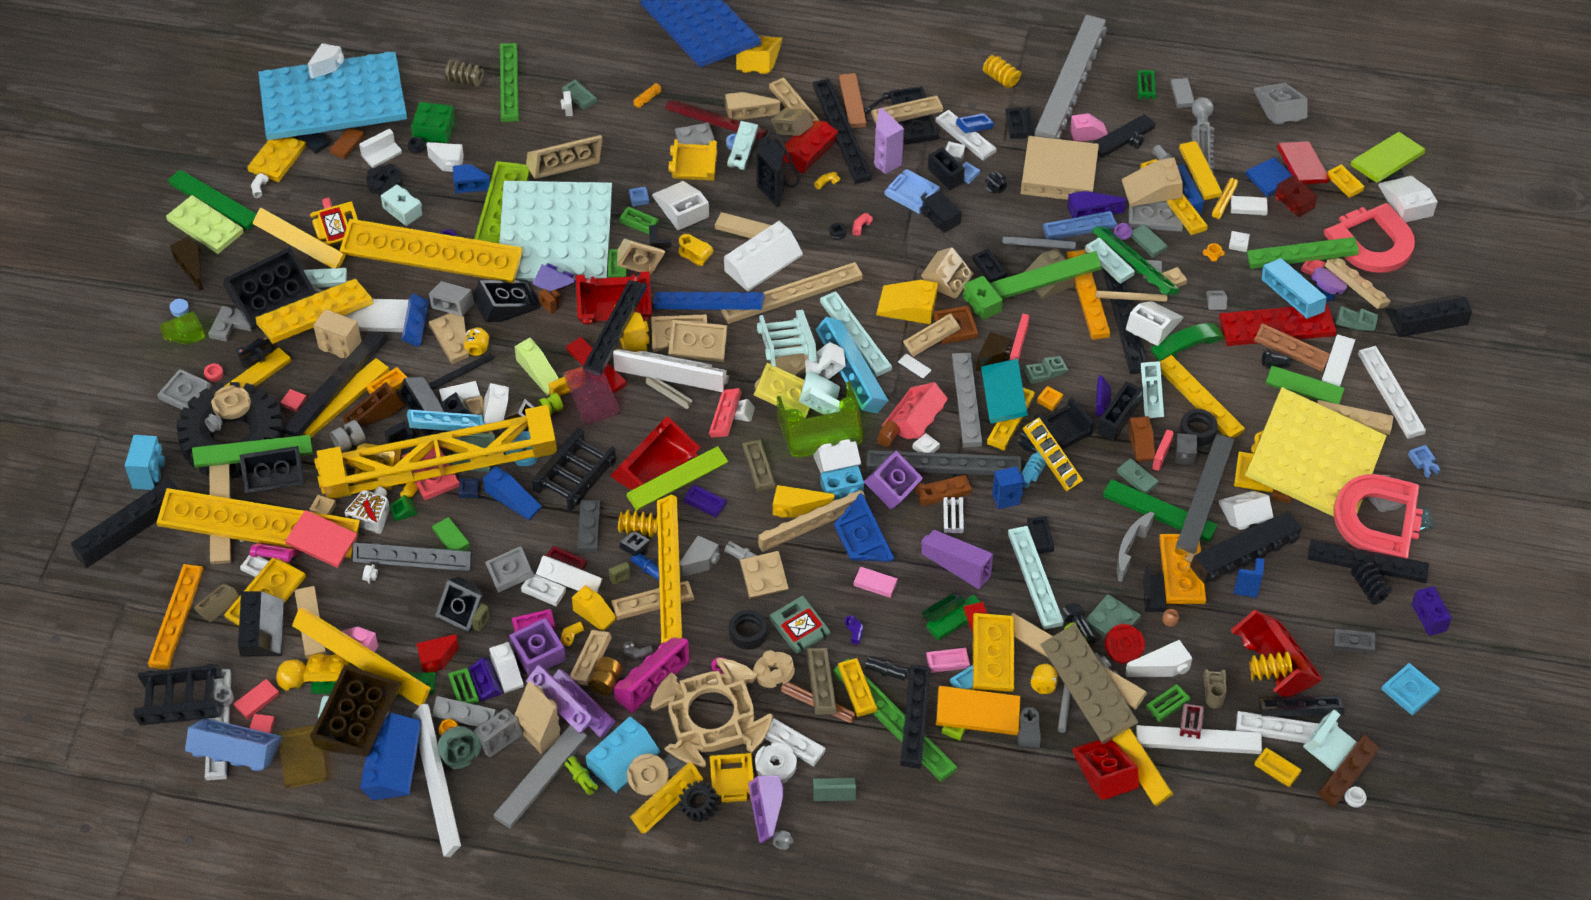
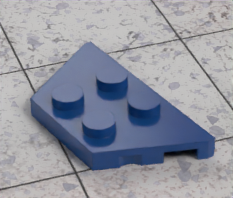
M860 493L856 500L845 510L844 514L834 523V528L850 560L892 562L894 557L863 494Z

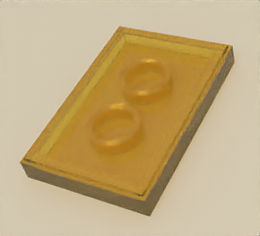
M315 725L278 732V735L282 736L280 752L285 788L327 781L324 751L321 748L315 747L310 738Z

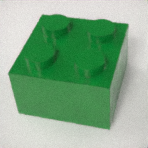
M419 102L411 125L412 137H420L425 143L448 144L455 123L454 107Z

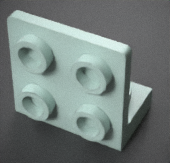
M810 370L806 373L799 399L800 403L829 418H832L841 411L844 404L837 400L840 390L839 385Z
M1335 710L1323 717L1303 746L1332 771L1335 770L1356 743L1354 739L1337 726L1336 720L1340 714Z

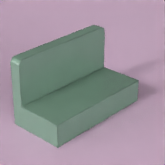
M855 778L813 779L814 801L856 800Z

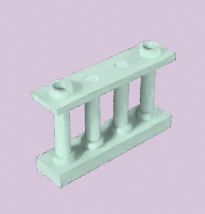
M797 310L796 318H793V320L766 324L763 315L759 316L760 323H757L758 334L762 335L766 347V359L770 360L772 367L776 366L775 357L802 353L807 355L809 362L817 361L816 344L803 310ZM792 327L795 328V329H789V330H781V331L768 332V331H770V330H778V329H785V328H792ZM797 336L796 338L771 341V339ZM793 345H801V346H798V347H790V348H783V349H776V350H774V348H779V347H786V346H793Z

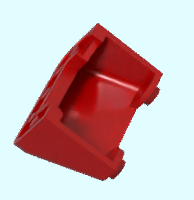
M650 271L640 272V275L636 278L635 274H631V277L595 279L592 276L591 280H589V278H585V275H576L578 321L582 322L583 325H590L597 321H607L629 280L646 284L647 289L634 312L641 314L643 321H648V318L652 317Z
M666 416L610 476L632 491L698 456L696 452L701 447Z

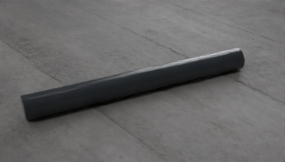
M488 353L428 383V385L433 390L493 360V355Z

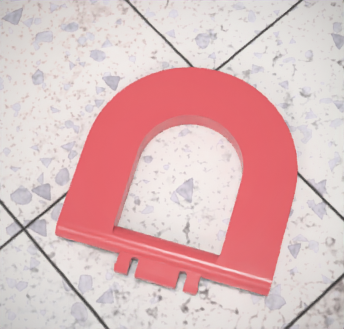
M1388 203L1368 211L1361 207L1359 211L1355 210L1339 217L1341 223L1324 229V235L1328 240L1350 238L1354 236L1348 231L1349 228L1373 218L1391 237L1394 246L1385 252H1373L1364 248L1356 240L1359 254L1344 257L1352 265L1369 272L1384 273L1401 268L1411 258L1415 244L1412 230Z
M1377 474L1361 475L1350 480L1341 489L1334 503V520L1339 532L1346 541L1357 549L1408 559L1411 538L1418 540L1422 520L1420 516L1423 514L1422 509L1416 508L1420 486L1415 483ZM1366 497H1377L1406 504L1402 536L1382 533L1365 527L1357 517V503Z

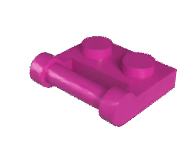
M257 543L250 548V557L257 558L258 556L282 559L283 562H290L293 557L299 555V550L279 545Z

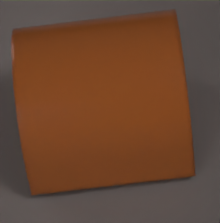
M889 419L880 430L877 443L889 447L900 433L899 426Z

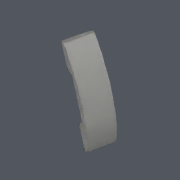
M1149 512L1139 518L1125 534L1117 561L1118 581H1123L1130 567L1131 556L1127 554L1137 536L1145 539L1152 526L1154 513Z

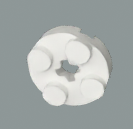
M779 742L771 743L767 747H761L755 757L757 775L780 776L781 783H786L793 776L797 768V759L791 747ZM778 759L780 765L774 766L771 761L775 762Z

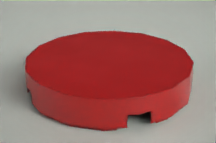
M1119 624L1106 634L1104 645L1107 655L1113 661L1119 664H1127L1140 658L1145 649V640L1142 633L1132 625Z

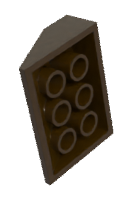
M344 664L310 735L313 745L333 753L368 757L402 683Z

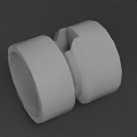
M356 420L344 424V428L339 427L330 432L335 447L340 446L342 453L350 450L352 445L358 446L366 442L365 435Z

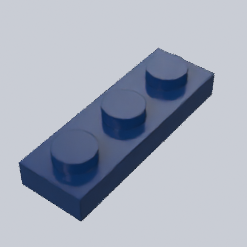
M1184 164L1177 165L1183 183L1182 193L1198 214H1202L1204 201Z
M412 294L409 297L401 340L416 347L421 344L429 300L416 294Z

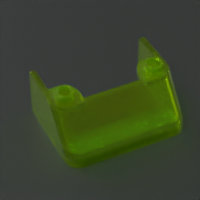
M850 381L846 382V398H843L839 403L840 412L804 419L803 414L797 409L785 410L781 396H777V418L789 453L792 456L799 458L813 455L821 445L831 443L832 446H836L840 441L850 439V442L856 441L857 445L862 442L863 430L859 406Z

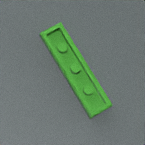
M1271 366L1266 380V385L1279 389L1283 387L1304 397L1340 404L1344 392L1343 387L1275 366Z

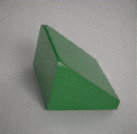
M403 495L389 505L395 521L417 515L413 500L406 495Z

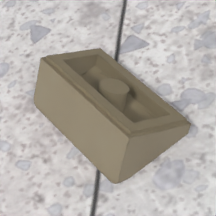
M222 584L198 603L194 610L205 620L212 622L231 607L239 598V595L234 587Z

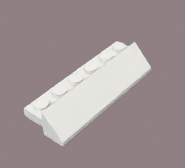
M616 349L613 352L614 371L658 378L664 381L719 392L724 391V385L729 381V375H726L727 370L713 368L711 364L641 350L632 352Z

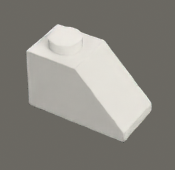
M320 45L308 63L310 78H316L338 69L344 61V55L340 46Z
M427 143L428 157L442 171L453 172V166L462 165L464 155L461 144Z
M490 383L484 398V424L504 420L509 387Z
M509 642L489 648L491 662L504 693L524 687Z

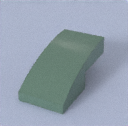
M1341 306L1338 310L1335 324L1357 330L1374 331L1378 315L1362 308L1359 312Z

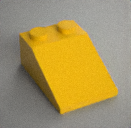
M758 36L761 40L760 45L736 54V70H742L745 73L758 71L760 74L769 73L775 65L782 38Z
M915 280L884 285L876 315L931 324L937 300L938 283Z

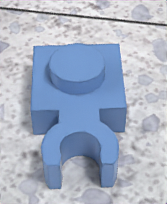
M1426 445L1409 451V458L1417 469H1424V476L1426 478H1430V470L1434 471L1436 475L1439 474L1440 468L1435 464L1436 458Z

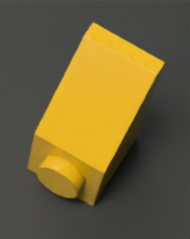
M584 585L572 597L573 611L604 632L616 620L615 614L603 598L588 586Z

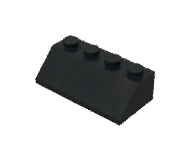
M1458 295L1391 306L1385 309L1398 337L1468 325L1472 314V309L1466 297Z

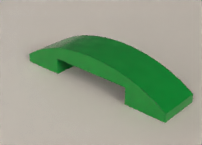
M1215 323L1198 324L1166 337L1158 346L1154 345L1151 348V352L1158 361H1162L1170 355L1176 358L1177 353L1203 342H1206L1208 345L1224 339V335Z

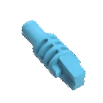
M1038 451L1031 455L1021 472L1025 480V484L1022 487L1025 489L1028 488L1031 481H1037L1046 465L1045 460Z

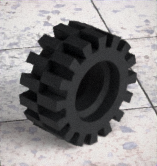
M693 781L694 785L687 784L688 789H682L684 795H679L681 799L679 801L680 808L692 821L702 822V818L708 821V816L713 817L714 814L712 812L718 811L716 805H720L719 795L707 782L700 781L698 783ZM699 795H705L706 802L704 805L694 808L692 804L694 799Z

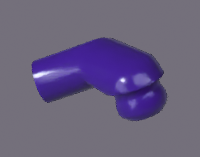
M849 615L845 618L844 622L852 632L851 643L858 645L860 644L864 627L857 618Z

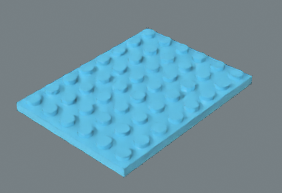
M395 52L344 59L336 71L316 78H310L308 65L283 67L281 69L259 72L267 140L407 119Z

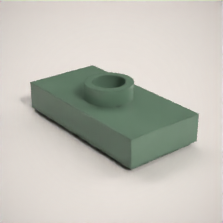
M1131 458L1117 468V473L1140 492L1148 494L1158 486L1159 481Z

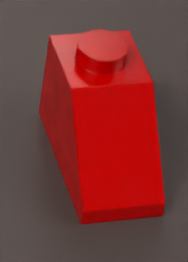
M456 634L416 643L423 672L443 670L459 649Z

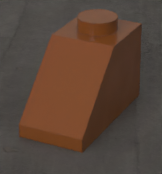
M1149 416L1130 418L1128 436L1136 462L1154 460V437Z

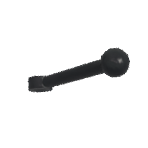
M883 93V97L878 99L869 107H864V113H869L870 109L875 107L881 101H883L884 99H889V93Z

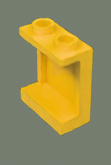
M674 139V145L670 147V156H673V159L669 161V172H672V178L715 181L717 141H710L709 145L680 144L678 139Z

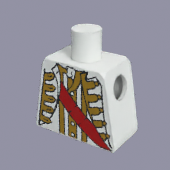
M377 487L374 493L366 490L362 491L345 510L346 518L360 520V528L381 534L390 511L389 501L385 497L387 491L382 487Z

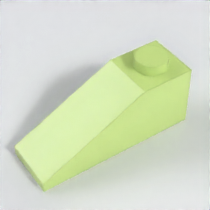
M528 338L514 346L516 361L548 396L550 394L548 383L559 378L541 349L531 338Z

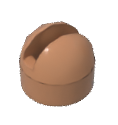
M1174 609L1166 610L1162 618L1163 623L1170 627L1177 625L1179 620L1178 612Z

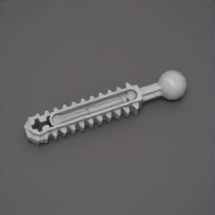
M1201 97L1196 99L1191 107L1193 115L1197 117V125L1192 128L1191 140L1192 142L1197 141L1214 174V127H1211L1210 122H1208V117L1211 116L1214 108L1209 99ZM1191 175L1192 181L1194 182V184H1195V186H1196V188H1197L1199 194H1200L1201 197L1203 198V196H1202V194H1201V192H1200V190H1199V188H1198V186H1197V184H1196V182H1195L1193 176Z

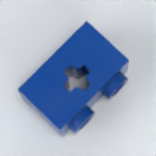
M1017 467L994 472L992 495L998 509L1020 505L1021 496H1023L1022 485L1025 484V480Z

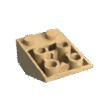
M529 681L514 716L519 721L523 736L542 754L552 747L560 737L561 729L558 724V707L552 699H548L545 696L541 687L535 686Z

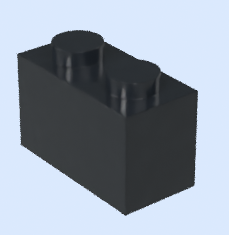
M943 147L929 154L928 170L949 190L964 183L965 168Z
M940 190L922 200L921 210L923 215L928 217L934 226L943 233L961 224L962 212Z

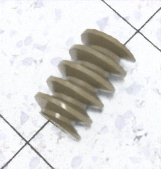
M449 60L445 70V78L450 82L467 83L471 86L474 84L475 87H479L482 83L484 70L483 68L479 70L478 65H475L474 69H472L471 63L466 68L465 62H462L461 66H459V61H456L453 65V61Z

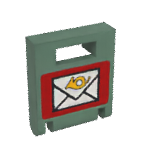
M804 596L772 613L769 618L795 654L801 652L800 647L804 651L823 640V634L826 637L830 635L828 627ZM796 608V613L786 619L783 617V615Z

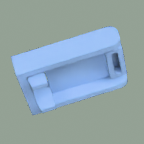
M905 169L903 174H900L884 193L892 200L920 214L922 212L921 198L925 193L928 194L926 196L928 197L939 191L940 186Z

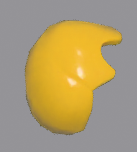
M295 659L282 662L277 669L276 681L278 686L286 691L294 687L299 689L305 683L303 674L306 665L302 661Z

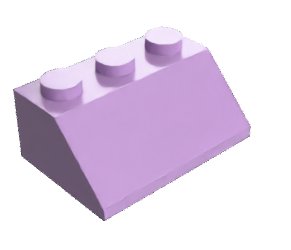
M880 108L876 124L874 164L877 169L887 174L902 165L904 128L883 108Z

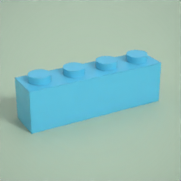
M1280 258L1263 265L1262 280L1305 318L1308 319L1325 312L1327 297Z

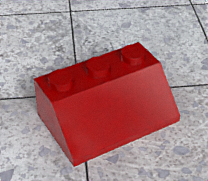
M812 121L814 124L800 136H792L784 144L795 168L802 174L835 143L838 130L825 121ZM785 154V155H784V161H786L788 164H790V162H789V160H788V158H787V156H786V154Z

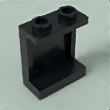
M1073 398L1068 399L1067 406L1046 417L1041 413L1034 416V420L1037 418L1041 419L1062 450L1091 435L1093 432L1094 421L1092 417L1087 415L1080 403L1076 402Z

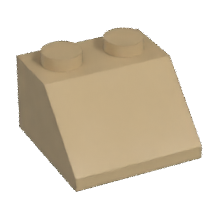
M624 238L618 248L617 266L637 272L650 271V275H652L665 254V250Z

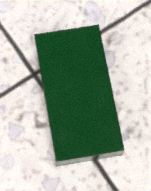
M951 593L921 613L924 619L935 622L966 602L964 597Z

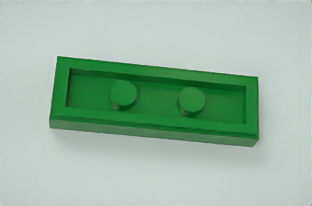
M975 595L967 598L965 604L935 622L930 621L926 624V628L937 641H940L968 623L963 608L964 606L980 602Z

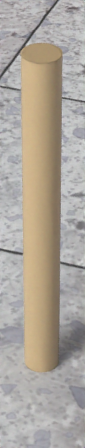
M1096 291L1095 293L1096 298L1167 302V295L1112 291Z

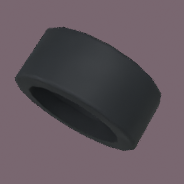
M1194 409L1184 414L1181 420L1180 434L1197 435V446L1209 444L1216 436L1217 420L1210 412L1203 409ZM1191 422H1202L1210 430L1206 433H1195L1187 425Z
M742 610L736 613L729 623V635L732 643L745 650L761 646L767 637V622L763 615L753 610ZM750 622L758 625L760 632L752 637H744L736 632V628L742 623Z

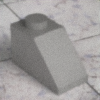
M697 536L679 563L680 576L684 577L710 570L713 564H717L719 561V545Z

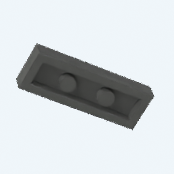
M580 500L578 553H598L600 500Z

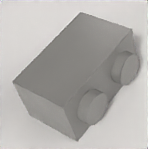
M441 281L429 293L433 309L458 316H463L474 305L471 289Z

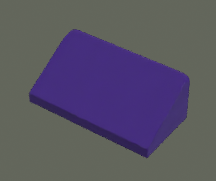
M1100 375L1096 391V417H1101L1111 403V387L1104 377Z
M482 657L468 667L480 701L503 694L491 661Z

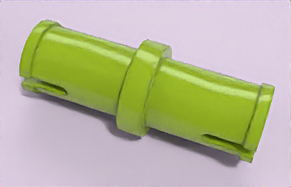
M576 757L568 758L571 764L565 761L564 765L572 773L574 781L582 786L587 795L593 794L592 787L597 790L598 785L589 776V771L580 765Z

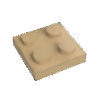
M779 551L740 560L749 599L789 589Z

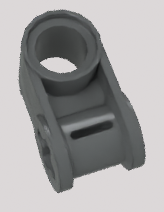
M1031 707L1023 709L1020 715L1018 747L1040 748L1039 713Z

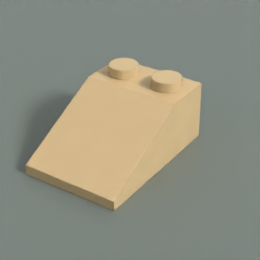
M1175 158L1157 160L1122 179L1130 207L1182 198L1183 183Z

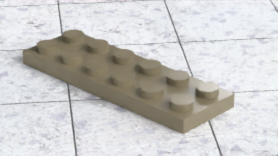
M1075 623L1040 644L1102 744H1105L1138 723Z

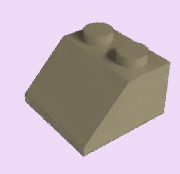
M1055 248L1042 253L1025 272L1066 259ZM1075 277L1035 290L1042 299L1074 287Z

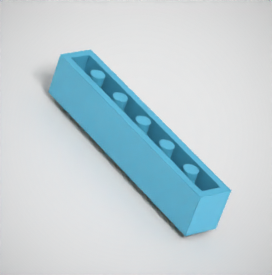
M825 317L815 329L824 346L831 342L844 349L846 366L839 372L861 410L877 414L888 402L886 395L842 320Z

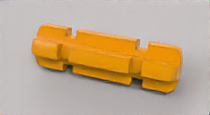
M657 83L653 84L651 88H648L633 100L634 106L637 108L642 107L662 91L661 86Z

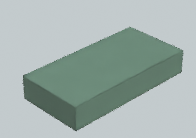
M577 80L562 87V92L570 91L571 100L583 110L597 103V98Z
M1145 224L1132 230L1130 237L1152 258L1167 250V245Z

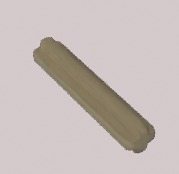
M646 377L645 383L686 409L692 407L693 400L658 378Z

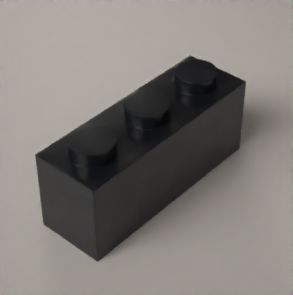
M1126 381L1100 417L1097 433L1114 441L1141 403L1143 389Z

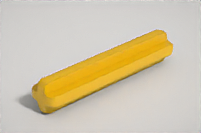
M1230 178L1227 182L1222 196L1212 211L1213 218H1221L1238 186L1237 179Z

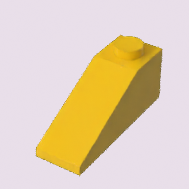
M777 485L773 500V515L782 518H794L808 514L818 507L830 504L834 501L835 494Z

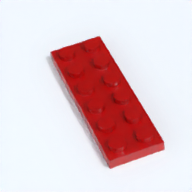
M1326 303L1325 312L1308 319L1294 307L1219 314L1226 346L1258 344L1254 339L1262 323L1298 340L1332 337L1337 332L1328 303Z

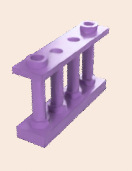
M538 665L526 680L527 682L531 681L535 686L541 687L545 696L556 703L558 707L557 712L580 734L589 726L599 737L604 738L616 722L561 669H558L552 677L541 665Z

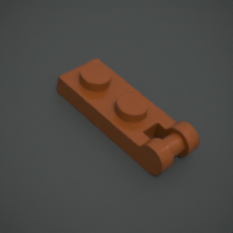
M966 475L929 484L921 483L914 487L916 494L919 495V502L922 506L942 502L943 497H947L950 500L951 497L958 498L972 493Z

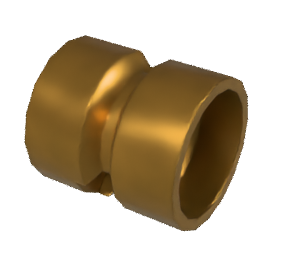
M601 657L588 681V686L594 692L608 696L612 694L615 683L623 671V667L612 658Z

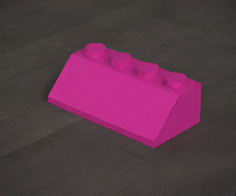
M670 638L667 642H663L655 653L648 655L638 668L632 669L624 680H620L615 685V700L631 713L635 712L654 695L661 682L671 672L676 675L689 663L688 640L685 638Z

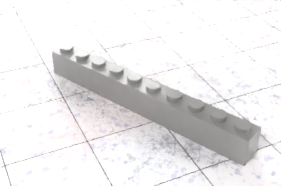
M1089 15L1085 16L1037 125L1035 137L1061 140V130L1066 128L1067 117L1070 118L1072 114V105H1076L1077 94H1080L1082 90V82H1086L1087 71L1091 70L1092 59L1095 60L1096 49L1101 47L1102 37L1106 35L1105 19Z

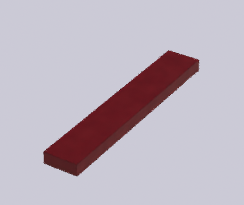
M675 100L666 103V110L738 132L741 121ZM758 127L755 138L765 137L768 130Z

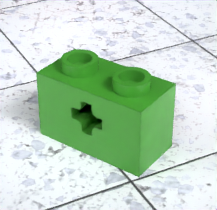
M984 276L964 284L963 297L966 302L970 303L975 314L979 315L982 320L1002 312L1003 300Z

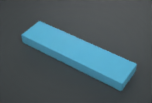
M408 410L407 412L410 428L454 431L484 424L482 415Z

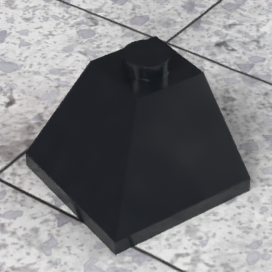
M460 577L448 579L435 616L470 632L473 626L471 618L479 608L483 594L475 584Z

